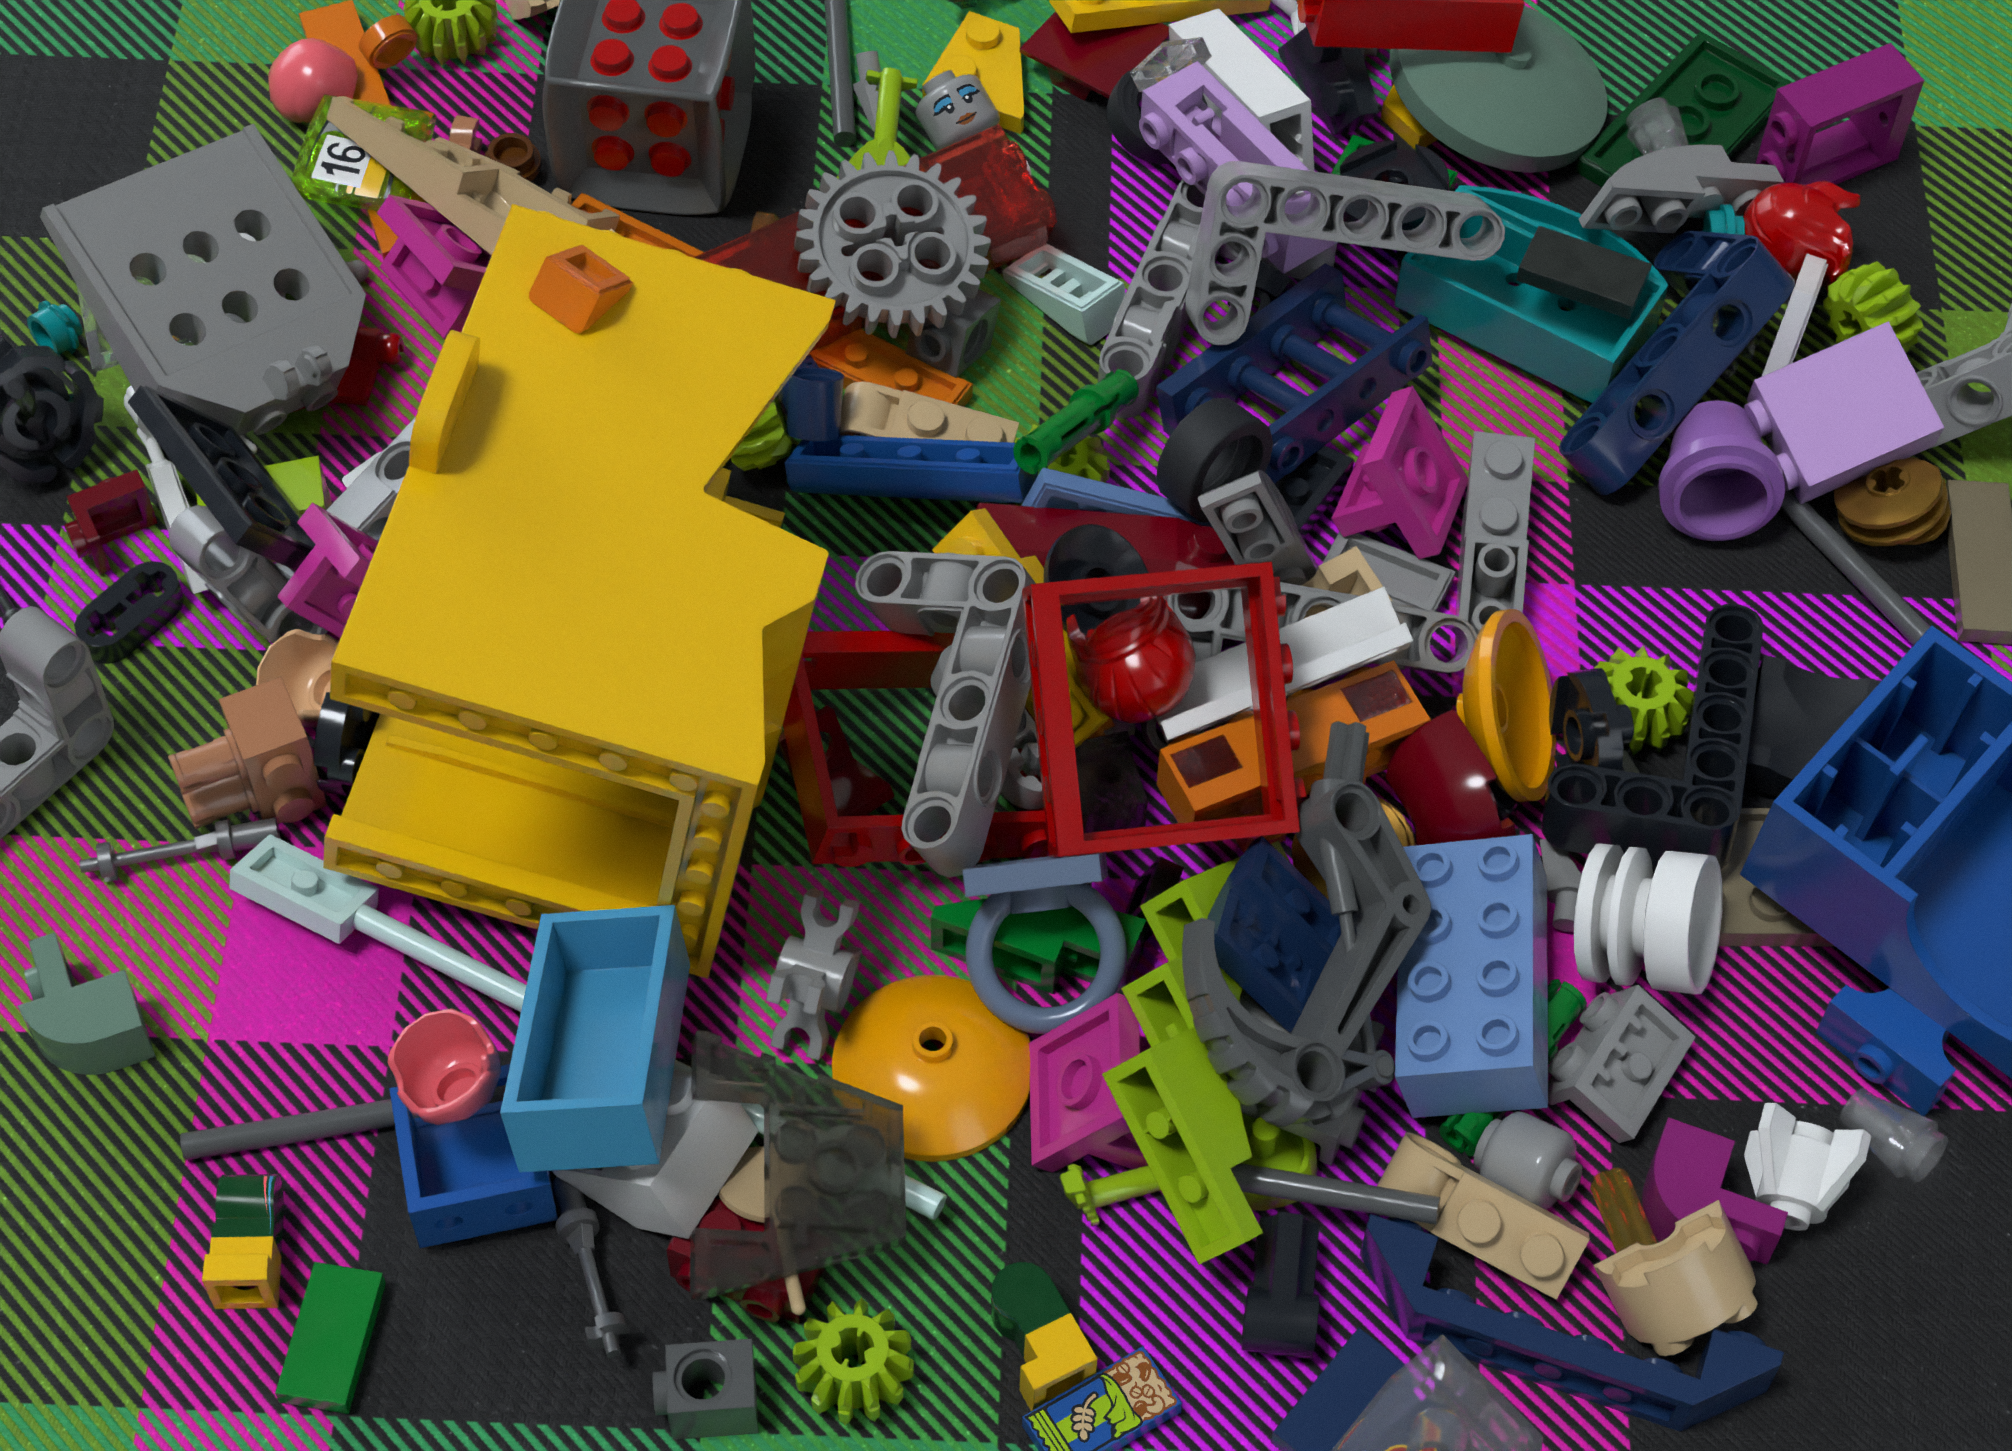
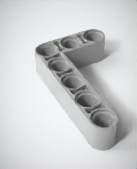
M1229 161L1220 165L1211 174L1207 185L1186 295V312L1199 335L1207 342L1215 345H1227L1236 341L1245 332L1249 321L1266 232L1476 261L1491 257L1500 249L1504 240L1505 227L1501 218L1480 197L1469 193L1243 161ZM1245 182L1252 184V194L1244 204L1240 206L1226 205V196L1234 185ZM1298 191L1311 192L1310 202L1302 212L1298 214L1285 213V204L1292 194ZM1357 199L1368 200L1367 212L1360 220L1348 223L1343 221L1345 209L1351 202ZM1417 207L1426 208V216L1419 227L1413 230H1402L1403 218L1410 210ZM1478 215L1483 216V224L1474 236L1460 238L1461 226L1468 218ZM1228 242L1241 243L1239 256L1229 264L1215 263V254L1223 244ZM1218 300L1230 302L1228 313L1222 319L1216 322L1203 320L1204 312L1211 303Z

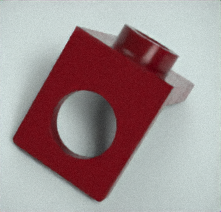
M826 705L815 712L819 731L826 732L829 737V747L825 754L838 816H866L892 799L895 795L891 785L853 758L834 709ZM782 733L779 737L778 745L794 780L786 737Z

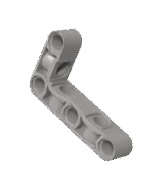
M1183 179L1179 183L1164 217L1159 221L1100 353L1098 382L1109 372L1113 371L1115 373L1117 369H1123L1134 376L1138 383V398L1132 405L1126 406L1117 413L1116 417L1118 418L1135 417L1144 412L1148 407L1164 370L1169 366L1190 320L1186 312V295L1205 195L1195 185H1190ZM1228 242L1223 244L1215 254V262L1218 256L1235 260L1241 251V243ZM1337 244L1286 272L1285 275L1303 280L1325 263L1334 267ZM1261 257L1262 262L1280 271L1267 257Z
M2012 303L2007 315L2008 321L2005 330L1999 338L1965 354L1945 360L1916 373L1945 427L1933 447L2012 416ZM1968 383H1981L1991 391H1976Z
M415 418L326 510L378 542L409 466L410 441ZM196 505L189 507L175 518L169 532V542L173 551L206 582L204 585L223 604L271 643H274L285 633L294 629H300L312 634H327V630L286 608L277 597L296 572L295 570L279 563L274 564L270 559L236 545L207 506Z
M899 551L880 552L869 557L861 565L856 575L855 586L860 597L889 630L898 633L924 634L928 636L934 635L935 632L955 633L904 812L902 832L905 840L939 875L946 877L960 876L963 874V869L974 867L978 863L983 852L1031 686L1022 589L1036 583L1021 563L1014 558L1006 556Z
M1280 582L1281 595H1286V612L1283 617H1278L1279 629L1304 619L1306 612L1314 605H1320L1329 609L1359 596ZM1241 589L1207 592L1210 598L1208 612L1203 618L1196 620L1186 617L1180 611L1177 600L1178 595L1163 596L1164 599H1167L1168 606L1175 612L1192 639L1196 653L1195 663L1221 653L1223 640L1246 642ZM1391 601L1399 623L1403 624L1406 622L1413 642L1408 649L1376 661L1373 664L1382 665L1394 660L1400 670H1405L1406 668L1429 673H1450L1465 668L1477 638L1474 627L1466 619L1456 615L1416 609L1412 605ZM1441 626L1450 629L1458 640L1456 655L1451 661L1446 663L1439 661L1430 649L1431 636ZM1155 717L1152 720L1141 723V730L1146 745L1154 752L1159 753L1160 749L1167 747V745L1159 739L1156 733L1157 719Z
M34 606L22 608L13 614L0 631V657L7 672L6 676L14 682L20 697L18 701L19 709L13 713L9 720L0 726V840L98 755L108 743L114 729V719L88 646L40 608Z

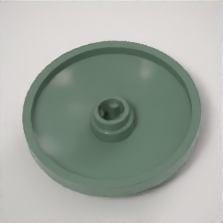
M1525 5L1511 53L1391 49L1390 71L1394 86L1414 118L1448 147L1488 166L1527 173L1546 172L1566 167L1577 161V158L1594 142L1606 119L1608 104L1605 85L1589 54L1562 27Z

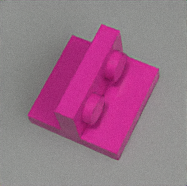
M389 194L377 214L398 236V239L380 265V268L443 339H446L450 330L462 332L492 255L429 203Z
M1413 386L1391 393L1370 444L1363 445L1331 519L1343 537L1363 531L1378 532L1396 522L1417 558L1423 559L1440 554L1466 489L1468 477Z
M312 502L297 523L316 545L277 597L286 608L341 638L378 541Z
M1116 993L1029 1043L1032 1166L1053 1173L1087 1154L1130 1169L1148 1165L1102 1076L1108 1070L1151 1048L1147 1038L1139 1035V1022L1125 995Z

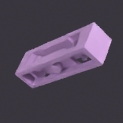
M1198 61L1142 92L1139 128L1144 140L1151 148L1159 149L1176 166L1181 178L1186 183L1195 185L1204 195H1206L1211 174L1220 165L1229 161H1243L1310 171ZM1203 93L1223 111L1221 119L1202 101ZM1245 182L1234 185L1228 191L1226 205L1240 206L1244 204L1252 194V184ZM1304 191L1307 195L1299 197L1296 193L1292 194L1285 204V213L1298 214L1302 212L1310 202L1311 192ZM1266 232L1261 257H1267L1285 274L1338 242Z

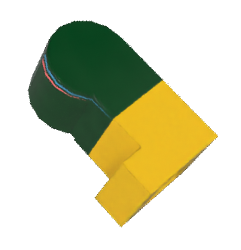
M279 1174L222 1175L219 1178L216 1191V1221L212 1224L210 1252L205 1254L202 1275L204 1287L214 1309L278 1308L284 1223V1194L281 1177ZM233 1286H256V1287H255V1288H252V1289H248V1290H240V1289L234 1288Z
M1017 1262L1009 1264L1000 1270L992 1283L991 1318L994 1327L1001 1335L1015 1341L1026 1364L1020 1366L1019 1390L1028 1407L1033 1411L1096 1374L1098 1358L1050 1276L1041 1267L1033 1263Z

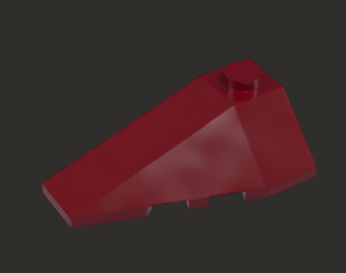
M979 503L975 509L985 508L1020 558L1035 555L1043 568L1047 554L1056 539L1066 531L1086 524L1105 526L1122 535L1139 553L1148 573L1234 565L1233 559L1214 528L1201 526L1176 517L1035 508L1031 506ZM1207 592L1178 594L1177 597L1180 611L1190 619H1201L1208 612L1210 598Z

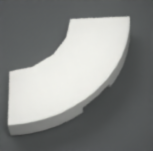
M163 459L146 464L145 466L169 533L175 518L185 509L189 508V504L175 465L171 461ZM177 555L193 594L208 590L204 585L206 582Z

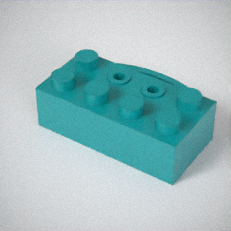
M1459 185L1454 192L1469 193L1480 197L1501 218L1505 227V234L1500 249L1493 256L1476 261L1408 252L1402 259L1394 306L1414 316L1420 313L1428 318L1429 324L1467 341L1473 347L1483 349L1520 367L1528 374L1536 375L1572 393L1579 399L1593 403L1656 331L1668 283L1652 265L1649 278L1630 319H1626L1516 281L1520 263L1538 226L1648 263L1651 262L1614 232L1605 229L1583 228L1578 220L1582 214L1566 207L1518 192L1489 187ZM1478 215L1468 218L1461 226L1460 238L1474 236L1483 224V216ZM1515 282L1519 284V286H1512L1508 283ZM1560 307H1567L1571 311H1563Z

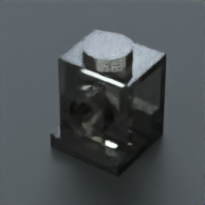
M1128 731L1086 739L1075 749L1084 833L1146 826L1148 801L1130 749L1131 740Z

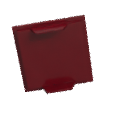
M1055 11L1021 46L1020 53L1045 65L1051 83L1064 91L1085 100L1090 91L1093 90L1109 99L1113 88L1125 73L1136 66L1146 64L1169 39V27L1163 23L1071 33Z

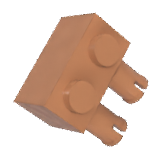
M282 676L220 698V706L228 729L223 730L225 736L193 749L168 756L195 829L250 808L253 813L259 811L262 820L276 818L277 823L280 824L302 820L312 811L327 806L324 792L319 789L316 781L320 780L317 768L314 766V758L307 735Z

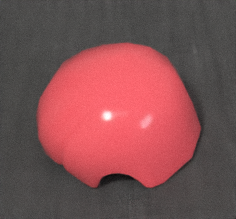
M309 38L290 44L274 60L268 73L270 100L274 108L284 118L293 123L325 122L324 112L330 106L332 97L346 96L351 99L353 98L358 78L355 61L343 49L324 40Z
M452 1008L425 1013L406 1026L389 1051L388 1065L395 1077L398 1086L397 1094L400 1100L414 1116H419L424 1122L435 1125L466 1120L488 1104L493 1098L501 1074V1062L496 1046L485 1029L474 1017Z

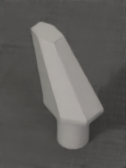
M867 51L856 54L860 81L853 84V87L873 132H875L879 91H875L876 85L868 84L865 78L867 70L881 72L878 51Z
M1540 839L1543 866L1547 876V896L1550 903H1555L1552 925L1557 930L1573 932L1575 906L1581 873L1566 850L1555 847L1546 839Z

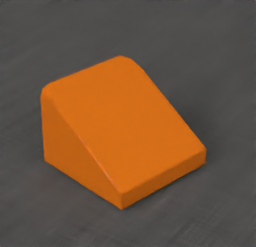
M579 245L545 258L529 292V299L574 333H582L589 329L627 294L633 282L628 276L584 245Z

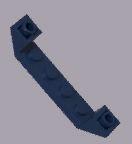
M1370 1214L1360 1257L1406 1339L1679 1432L1767 1392L1781 1365L1784 1352L1767 1347L1765 1342L1759 1337L1742 1331H1729L1725 1333L1714 1329L1701 1354L1694 1378L1683 1374V1371L1677 1365L1658 1358L1641 1360L1614 1351L1608 1342L1591 1335H1576L1573 1337L1546 1328L1539 1319L1532 1315L1517 1311L1504 1314L1477 1305L1472 1297L1461 1291L1448 1288L1436 1291L1424 1287L1438 1236L1424 1232L1418 1224L1410 1220L1393 1217L1384 1219Z

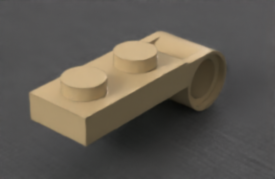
M854 382L846 387L842 399L840 435L1014 443L1019 422L906 390L900 391L871 382Z
M1405 1133L1377 1185L1379 1187L1440 1197V1208L1436 1225L1417 1221L1413 1222L1556 1300L1590 1240L1588 1232L1461 1165L1460 1160L1452 1153L1414 1133Z

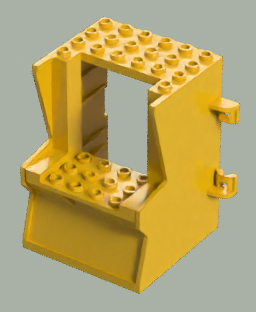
M515 204L511 205L462 332L450 330L423 394L411 435L409 466L331 661L330 699L377 712L380 715L342 815H332L324 836L323 868L537 930L541 914L675 905L690 961L689 973L708 979L752 811L762 802L774 763L779 737L782 733L784 718L829 554L826 549L781 529L785 515L784 512L726 496L731 470L723 467L828 329L836 300L756 277L741 269H729L689 257L677 250L662 249L632 240L613 231L599 230L558 218L546 211H535ZM584 245L628 276L633 284L630 291L589 329L582 333H574L532 303L529 299V292L547 256Z

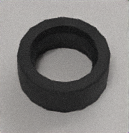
M1213 398L1197 406L1179 423L1168 438L1161 453L1156 474L1160 493L1198 521L1209 522L1201 509L1198 497L1201 494L1258 470L1265 472L1270 462L1273 447L1270 427L1230 398Z

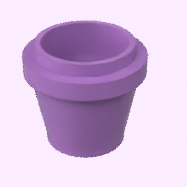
M1718 400L1695 405L1672 431L1669 459L1660 473L1658 489L1660 505L1664 516L1677 530L1701 540L1726 541L1747 536L1765 526L1776 515L1782 505L1785 483L1778 458L1763 444L1745 409L1737 404Z

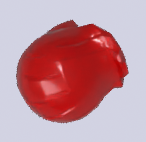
M1824 180L1807 185L1793 182L1772 185L1758 193L1746 208L1743 215L1745 235L1759 238L1792 276L1795 284L1806 254L1825 259V264H1828L1821 286L1825 287L1828 292V286L1837 281L1840 275L1848 271L1853 253L1852 230L1849 224L1837 212L1842 208H1856L1860 206V195L1847 192L1836 184Z
M1162 596L1140 598V604L1135 608L1112 615L1099 624L1096 629L1088 630L1086 636L1080 631L1075 614L1067 618L1068 644L1081 689L1088 701L1093 703V707L1102 714L1126 723H1143L1154 719L1156 716L1160 717L1170 712L1182 701L1183 696L1187 695L1194 678L1196 653L1190 635L1175 612L1168 606L1167 599H1164Z

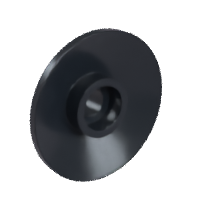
M1086 524L1066 531L1052 544L1044 565V583L1148 573L1139 553L1122 535L1105 526ZM1140 598L1061 605L1063 629L1067 632V618L1075 614L1079 629L1086 636L1088 630L1096 629L1099 624L1112 615L1135 608L1140 604Z

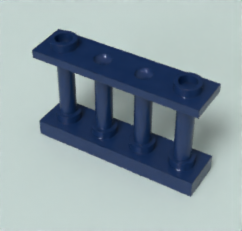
M1325 263L1249 318L1245 332L1236 341L1227 345L1213 344L1156 386L1163 431L1171 436L1179 423L1197 406L1213 398H1230L1232 401H1235L1246 392L1251 391L1287 412L1269 425L1273 447L1270 462L1265 473L1275 484L1390 397L1392 392L1398 391L1433 364L1429 321L1427 317L1419 313L1394 333H1390L1346 308L1342 272ZM1335 329L1371 350L1350 365L1312 343L1330 330ZM1294 360L1329 381L1311 395L1306 396L1270 374L1288 361Z

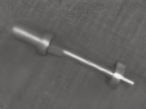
M276 818L231 826L229 820L215 822L216 832L194 837L192 840L116 854L110 842L99 843L96 845L97 857L79 860L82 873L100 870L104 882L118 880V866L177 855L219 851L222 860L236 858V851L255 848L269 834L280 839Z
M556 1177L552 1181V1188L560 1214L556 1221L557 1233L560 1241L569 1244L575 1255H579L596 1315L594 1317L596 1326L585 1327L588 1343L593 1348H605L608 1358L618 1357L621 1354L618 1335L629 1334L630 1330L624 1314L609 1312L592 1253L594 1250V1236L597 1235L600 1229L595 1211L587 1208L581 1191Z

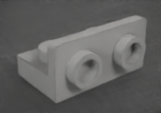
M1639 985L1613 994L1603 992L1595 997L1581 1014L1580 1022L1584 1026L1574 1042L1561 1049L1548 1067V1072L1552 1075L1548 1081V1104L1554 1105L1570 1099L1618 1143L1634 1139L1696 1038Z

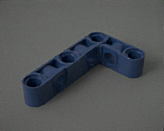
M1686 231L1669 241L1656 256L1654 261L1655 268L1683 300L1571 427L1559 446V452L1599 495H1608L1617 491L1635 475L1792 293L1795 286L1794 279L1759 238L1750 235ZM1718 310L1719 323L1714 331L1713 318ZM1641 399L1642 412L1636 421L1634 415L1635 407Z

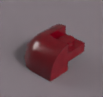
M1454 709L1420 726L1399 745L1389 760L1386 779L1405 807L1416 829V845L1516 836L1514 823L1509 818L1500 821L1498 816L1497 804L1488 784L1495 781L1497 776Z

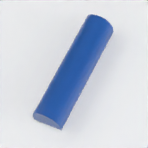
M840 435L839 438L829 441L801 440L785 462L788 484L795 493L1022 504L1038 476V472L1030 474L1018 466L1013 454L1015 443Z

